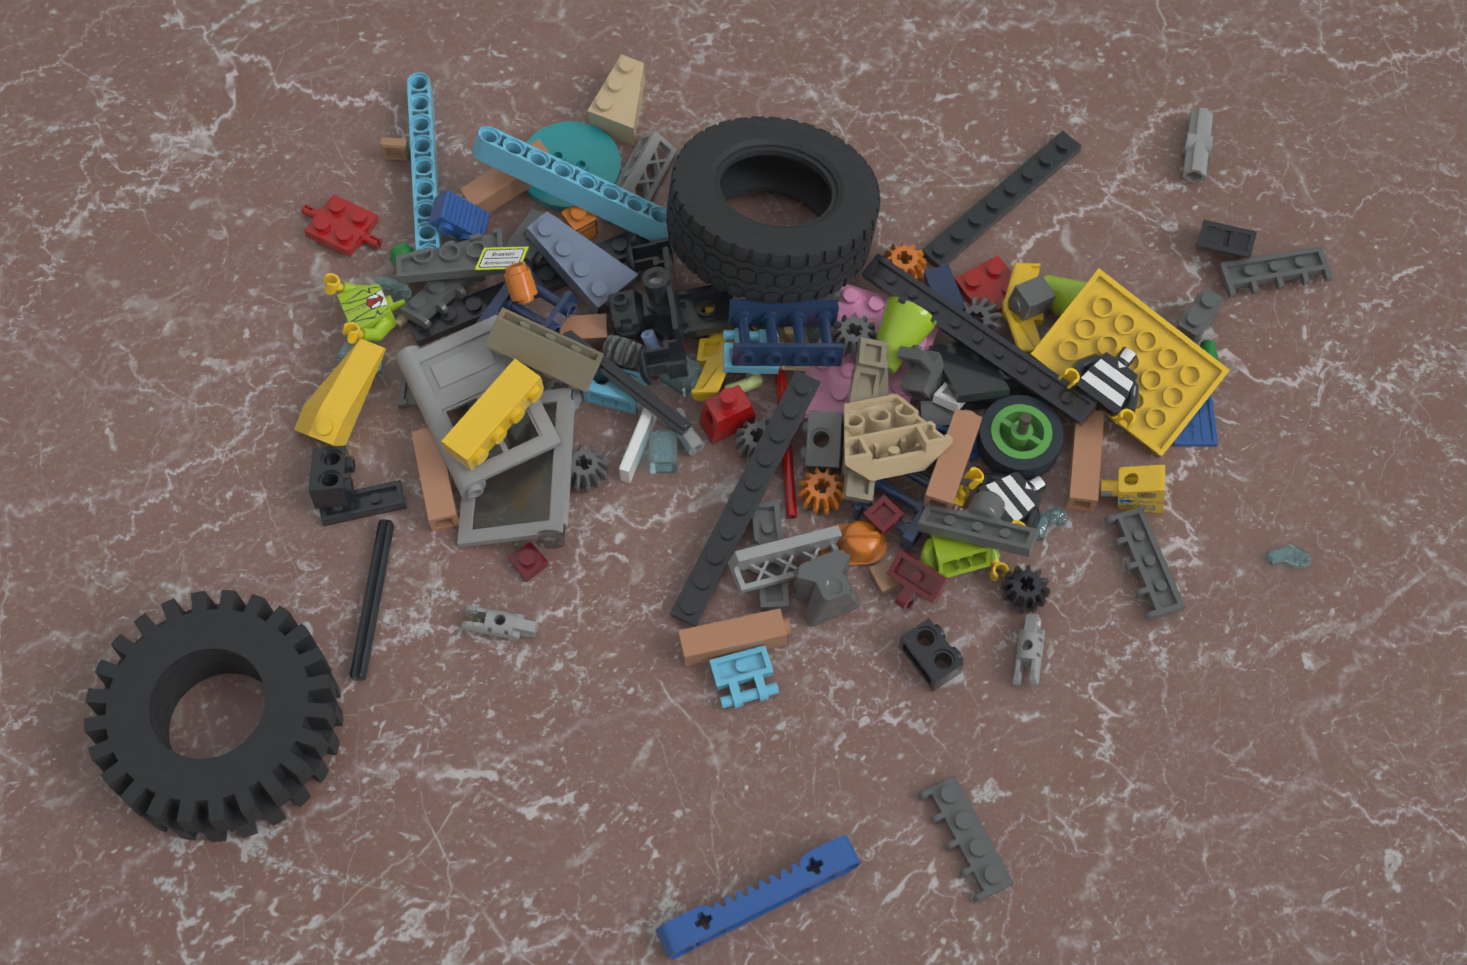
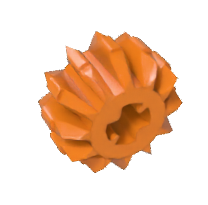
M903 241L900 247L892 244L890 250H885L884 258L914 278L922 279L924 268H926V259L923 258L922 250H915L914 243L907 247Z
M817 467L814 470V475L806 472L804 480L799 482L798 488L801 491L798 492V499L804 501V509L813 507L812 513L814 515L819 510H822L827 516L829 508L837 511L839 503L844 501L842 499L844 483L839 482V473L830 476L831 470L829 468L825 470V473H821Z

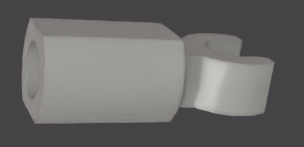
M680 407L677 408V412L686 418L684 410ZM692 425L684 435H679L675 432V435L689 455L693 456L703 450L705 444Z

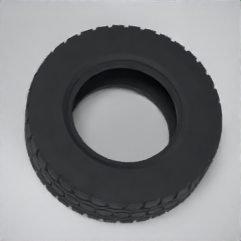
M764 116L735 118L733 121L730 119L719 122V125L714 124L707 127L705 131L702 130L694 135L693 139H690L677 155L671 173L666 212L668 237L678 258L683 264L686 263V267L693 274H697L698 278L705 283H711L712 287L722 292L727 291L729 295L738 298L745 297V300L763 301V303L777 304V302L782 304L795 303L797 300L803 302L813 298L817 300L826 297L828 293L833 294L841 290L842 286L848 285L863 268L870 253L879 215L880 189L870 165H867V161L863 156L857 154V150L850 144H845L844 140L836 135H831L830 132L822 128H815L814 125L805 122L799 123L798 120L788 118L785 120L781 119V117L772 116L764 118ZM753 191L776 192L804 203L818 218L808 223L794 226L768 225L742 215L727 200L739 194Z

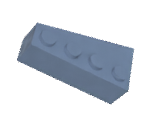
M548 211L526 228L525 237L594 314H598L608 306L607 297L609 294L626 291L636 282L637 273Z

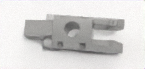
M466 605L465 612L468 615L485 618V622L464 621L461 625V629L464 631L519 640L520 636L535 638L537 622L524 619V615Z
M1026 614L1024 629L1019 630L1013 674L1014 685H1022L1024 668H1030V683L1032 686H1039L1045 630L1041 629L1042 621L1038 614Z

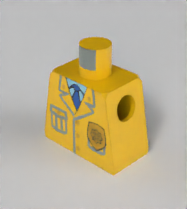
M1165 465L1120 467L1118 480H1101V496L1118 497V509L1120 510L1143 507L1144 512L1163 513Z

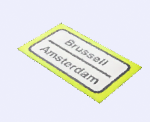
M529 246L483 248L475 270L504 269L508 265L523 262Z

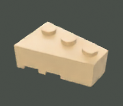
M621 54L588 109L589 124L603 130L611 138L632 146L636 144L640 107L645 86L643 62Z

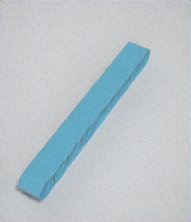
M417 72L410 75L407 80L416 251L430 247L432 250L442 247V234L437 232V228L428 224L434 198L439 195L434 97L429 77L425 73Z
M484 126L478 130L472 148V155L477 160L645 239L653 241L669 238L666 226L667 209L493 127Z

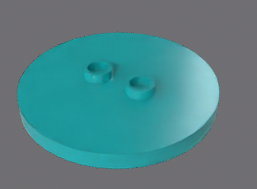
M575 121L555 123L539 130L526 142L531 144L540 139L549 154L614 185L621 174V158L615 142L607 133L591 124ZM534 186L525 190L535 202L548 209L562 212L573 206V204Z

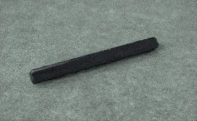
M571 330L563 334L564 336L572 340H575L583 345H586L596 350ZM603 355L597 369L599 373L679 435H684L688 432L691 423Z
M381 519L377 525L349 674L351 679L355 681H364L367 677L394 524L391 520Z

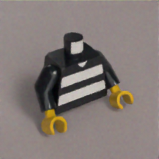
M1122 347L1116 357L1105 352L1103 355L1094 353L1078 359L1070 368L1059 375V380L1063 377L1069 380L1070 385L1067 386L1068 389L1072 386L1079 388L1098 401V407L1111 417L1117 416L1115 424H1118L1121 419L1127 422L1126 429L1129 430L1135 422V411L1139 395V385L1136 382L1138 375L1129 366L1137 355L1127 347Z
M972 467L963 476L964 479L968 478L972 481L968 485L971 490L977 486L979 487L976 493L987 490L1001 496L1005 502V511L1001 520L1027 527H1036L1040 517L1039 507L1042 502L1038 494L1046 490V485L1041 477L1035 476L1031 480L1026 481L1019 472L1011 474L982 473L976 467Z

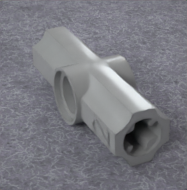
M1199 107L1196 110H1192L1189 116L1188 132L1186 133L1182 155H1185L1182 177L1189 183L1196 184L1197 182L1204 181L1207 174V163L1213 145V136H1211L1213 114L1207 108Z

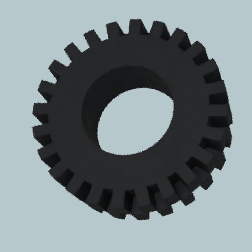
M222 590L219 604H215L205 591L191 593L192 609L184 611L175 599L168 600L161 604L167 620L158 625L146 613L138 617L134 623L143 636L133 643L120 634L112 642L111 646L121 659L117 664L100 660L95 673L105 687L104 689L88 688L86 703L97 716L84 718V730L96 744L89 747L88 750L92 761L104 772L100 775L102 779L140 817L143 816L154 827L163 832L171 828L177 835L187 840L195 841L197 833L201 832L212 842L227 841V830L233 828L243 838L258 833L255 821L263 817L274 826L286 819L281 806L292 799L301 807L310 799L311 796L304 785L310 778L321 783L324 781L329 769L323 757L325 753L336 755L340 745V741L333 730L334 726H343V712L336 700L341 697L340 689L331 673L330 665L311 633L302 623L298 626L292 614L279 605L273 611L265 598L254 594L251 595L246 605L234 590ZM228 673L250 676L264 684L265 705L263 714L253 733L241 745L228 753L206 759L188 758L172 751L169 739L170 721L178 702L193 686L207 678Z

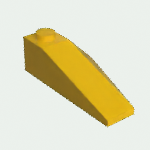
M360 338L304 404L294 430L333 446L346 445L386 348Z

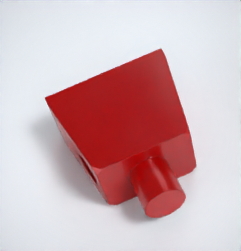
M736 385L732 388L723 389L721 393L708 398L704 402L699 424L713 445L736 434L738 428H743L745 421L753 424L756 415L740 385Z

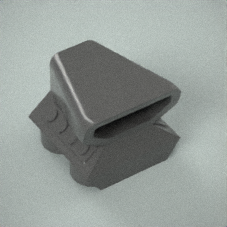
M837 549L805 562L793 572L796 579L792 585L796 591V599L809 601L805 617L807 623L812 627L856 610L860 606V599L847 579L850 555L844 553L843 550Z

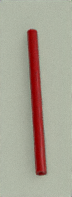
M779 370L778 374H775L777 406L787 388L785 370ZM790 444L782 459L786 517L788 519H795L798 515L792 444Z

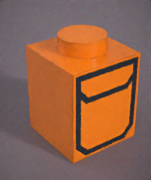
M575 205L561 212L562 222L589 241L599 236L598 220L594 214Z

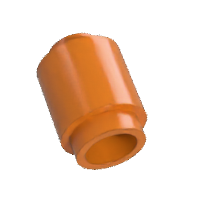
M517 262L504 268L506 273L504 279L511 300L518 301V304H526L533 301V296L538 291L530 267H526L525 262Z

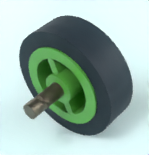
M1012 395L994 402L985 411L977 434L979 454L984 463L993 472L1008 474L1019 472L1025 480H1030L1035 476H1041L1054 465L1063 442V427L1056 412L1043 401L1025 395Z

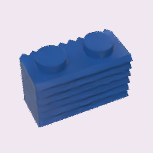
M450 190L434 198L428 224L437 228L438 233L450 235L458 239V242L469 240V236L480 233L481 236L486 234L490 212H486L485 209H481V207L473 205L472 202L464 200L459 195L451 193Z

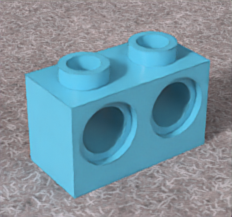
M622 369L646 388V384L642 380L639 371ZM598 371L588 391H583L584 402L635 415L640 406L636 400ZM601 380L608 381L606 384H597Z

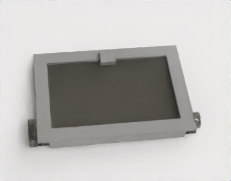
M554 383L552 384V390L543 391L540 397V401L562 444L486 479V487L478 497L464 500L461 497L457 542L460 547L536 539V544L546 549H558L565 545V529L568 527L575 414L574 391L567 384ZM472 401L469 403V409L476 403V401ZM525 413L517 424L513 423L507 430L504 442L508 450L539 436L528 413ZM495 444L491 448L486 460L503 453L499 444Z

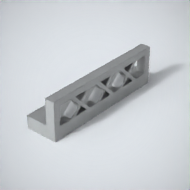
M656 130L641 136L615 185L636 194V186L642 184L643 198L650 201L677 149ZM658 145L667 152L664 159L658 160L656 151ZM653 164L655 176L653 179H648L646 167Z
M839 526L735 551L728 561V565L739 594L796 579L793 572L798 567L791 564L793 557L801 556L810 561L817 558L819 550L829 548L830 552L837 550L838 546L836 543L842 536ZM774 562L784 567L781 575L775 576L765 571L767 565ZM749 569L757 573L758 577L756 581L745 584L740 571Z

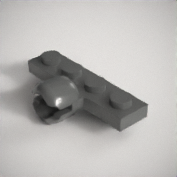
M987 490L976 493L968 509L965 511L927 503L918 522V531L1026 557L1030 556L1038 535V529L1001 520L1005 511V502L997 493Z

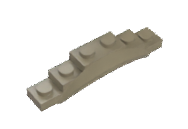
M863 337L858 340L856 364L852 369L850 394L846 399V403L888 395V362L886 360L888 342ZM843 425L841 452H844L842 475H845L842 499L870 504L873 501L874 484L877 480L870 481L845 465Z

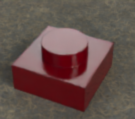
M885 495L864 512V518L883 536L904 517V513Z
M531 541L508 557L509 563L526 582L549 566L546 558Z

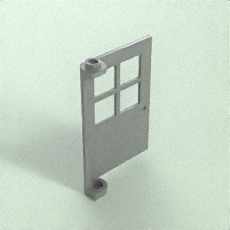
M497 314L423 348L416 345L405 347L395 356L397 364L463 500L481 495L486 487V479L562 444L539 399L536 403H531L525 410L539 435L538 437L508 450L503 440L499 444L503 453L484 461L479 466L476 465L472 471L445 452L441 441L453 428L447 413L478 400L514 360L506 355L495 354L490 348L485 346Z

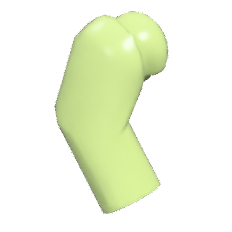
M747 373L745 379L726 384L725 388L740 385L743 392L746 393L759 388L763 383V378L761 374Z

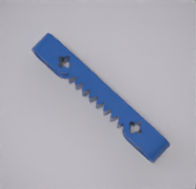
M848 836L837 837L803 855L799 862V867L795 863L791 864L790 874L781 869L780 879L771 874L769 875L768 885L759 880L758 890L749 885L747 886L746 896L737 891L736 901L727 896L725 897L724 907L718 902H714V909L710 906H698L662 924L655 932L668 959L678 958L851 872L861 864V861ZM812 864L814 868L820 867L819 874L816 875L813 871L808 872L809 865ZM704 919L705 922H709V929L704 930L702 926H699V920Z

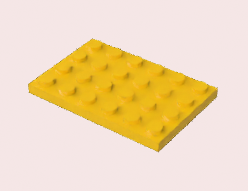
M1098 268L1031 352L1030 356L1060 375L1070 368L1076 360L1094 353L1103 355L1107 352L1116 357L1122 347H1127L1133 351L1137 357L1129 368L1138 375L1136 382L1139 385V395L1135 411L1136 420L1129 430L1126 429L1127 422L1121 419L1118 425L1157 456L1162 457L1230 370ZM1104 411V414L1115 422L1117 416L1111 417Z

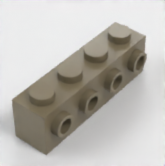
M503 307L485 343V346L490 348L495 354L506 355L516 359L526 367H532L541 371L548 378H556L567 383L572 389L585 392L588 391L604 355Z

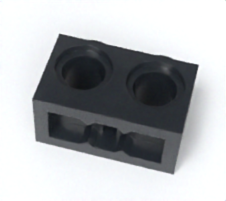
M1203 220L1196 247L1250 258L1257 231Z
M346 445L313 448L309 494L315 509L349 506V496L354 493L351 473H355L356 464L354 456L349 455Z
M929 618L901 636L899 648L932 691H935L961 674L964 665L962 654L956 647L949 645L943 629L938 624L934 625ZM920 638H926L930 640L932 644L929 646H923L917 640ZM939 660L945 661L949 668L940 669L935 665V662Z

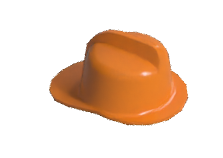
M861 520L853 523L837 524L842 536L836 544L839 550H843L844 553L850 555L849 566L874 564L882 559L887 548L886 538L871 523ZM829 548L820 550L821 555L830 553Z

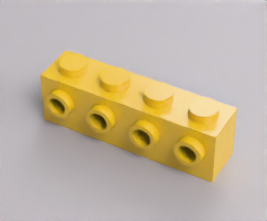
M514 359L443 438L441 442L445 452L470 471L476 465H481L487 459L491 448L504 440L507 430L513 423L517 424L523 418L528 406L540 399L544 389L541 377Z

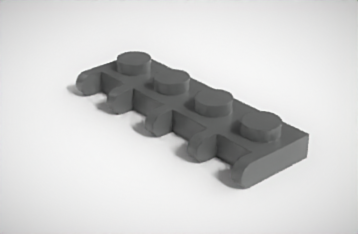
M1321 246L1223 262L1218 267L1228 298L1235 297V289L1249 287L1250 293L1255 294L1258 293V285L1274 283L1275 288L1279 290L1284 288L1283 281L1299 279L1301 285H1308L1309 277L1322 275L1325 282L1332 280V273Z
M485 276L433 280L400 308L402 315L427 329L431 326L429 319L437 312L445 314L448 311L446 304L456 296L460 298L467 295L465 288L475 280L482 282L485 280Z
M1143 507L1106 517L1104 519L1106 525L1116 523L1121 534L1120 538L1114 540L1115 546L1117 548L1126 546L1132 560L1131 563L1124 566L1126 572L1136 571L1143 588L1135 591L1137 598L1147 596L1153 610L1145 614L1146 620L1151 621L1182 612L1185 609V605Z
M956 776L918 794L921 801L929 797L932 798L939 811V814L931 818L932 823L937 824L944 821L954 840L945 845L947 851L958 847L968 867L959 872L961 877L966 878L973 875L982 892L973 896L975 903L1014 884Z

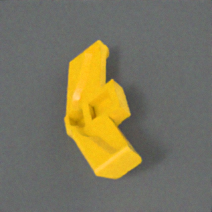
M1014 263L1006 296L1002 301V315L1010 326L1016 347L1030 355L1041 341L1036 326H1042L1044 320L1043 313L1022 321L1017 313L1011 309L1008 299L1016 285L1038 277L1041 263Z
M713 307L705 308L706 313L714 310ZM723 332L710 334L709 338H700L697 363L699 367H703V370L695 388L691 392L693 399L696 401H706L708 398L717 395L727 373L723 372L724 343H734V341H723Z

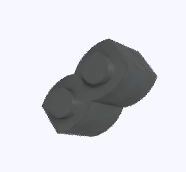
M1208 288L1203 289L1196 295L1191 308L1182 314L1176 328L1198 345L1204 332L1213 325L1223 304V297Z

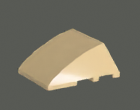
M897 393L844 404L845 465L870 481L925 470L953 443V438L948 434L942 435L937 431L936 424L932 421L926 422L918 415L919 411Z

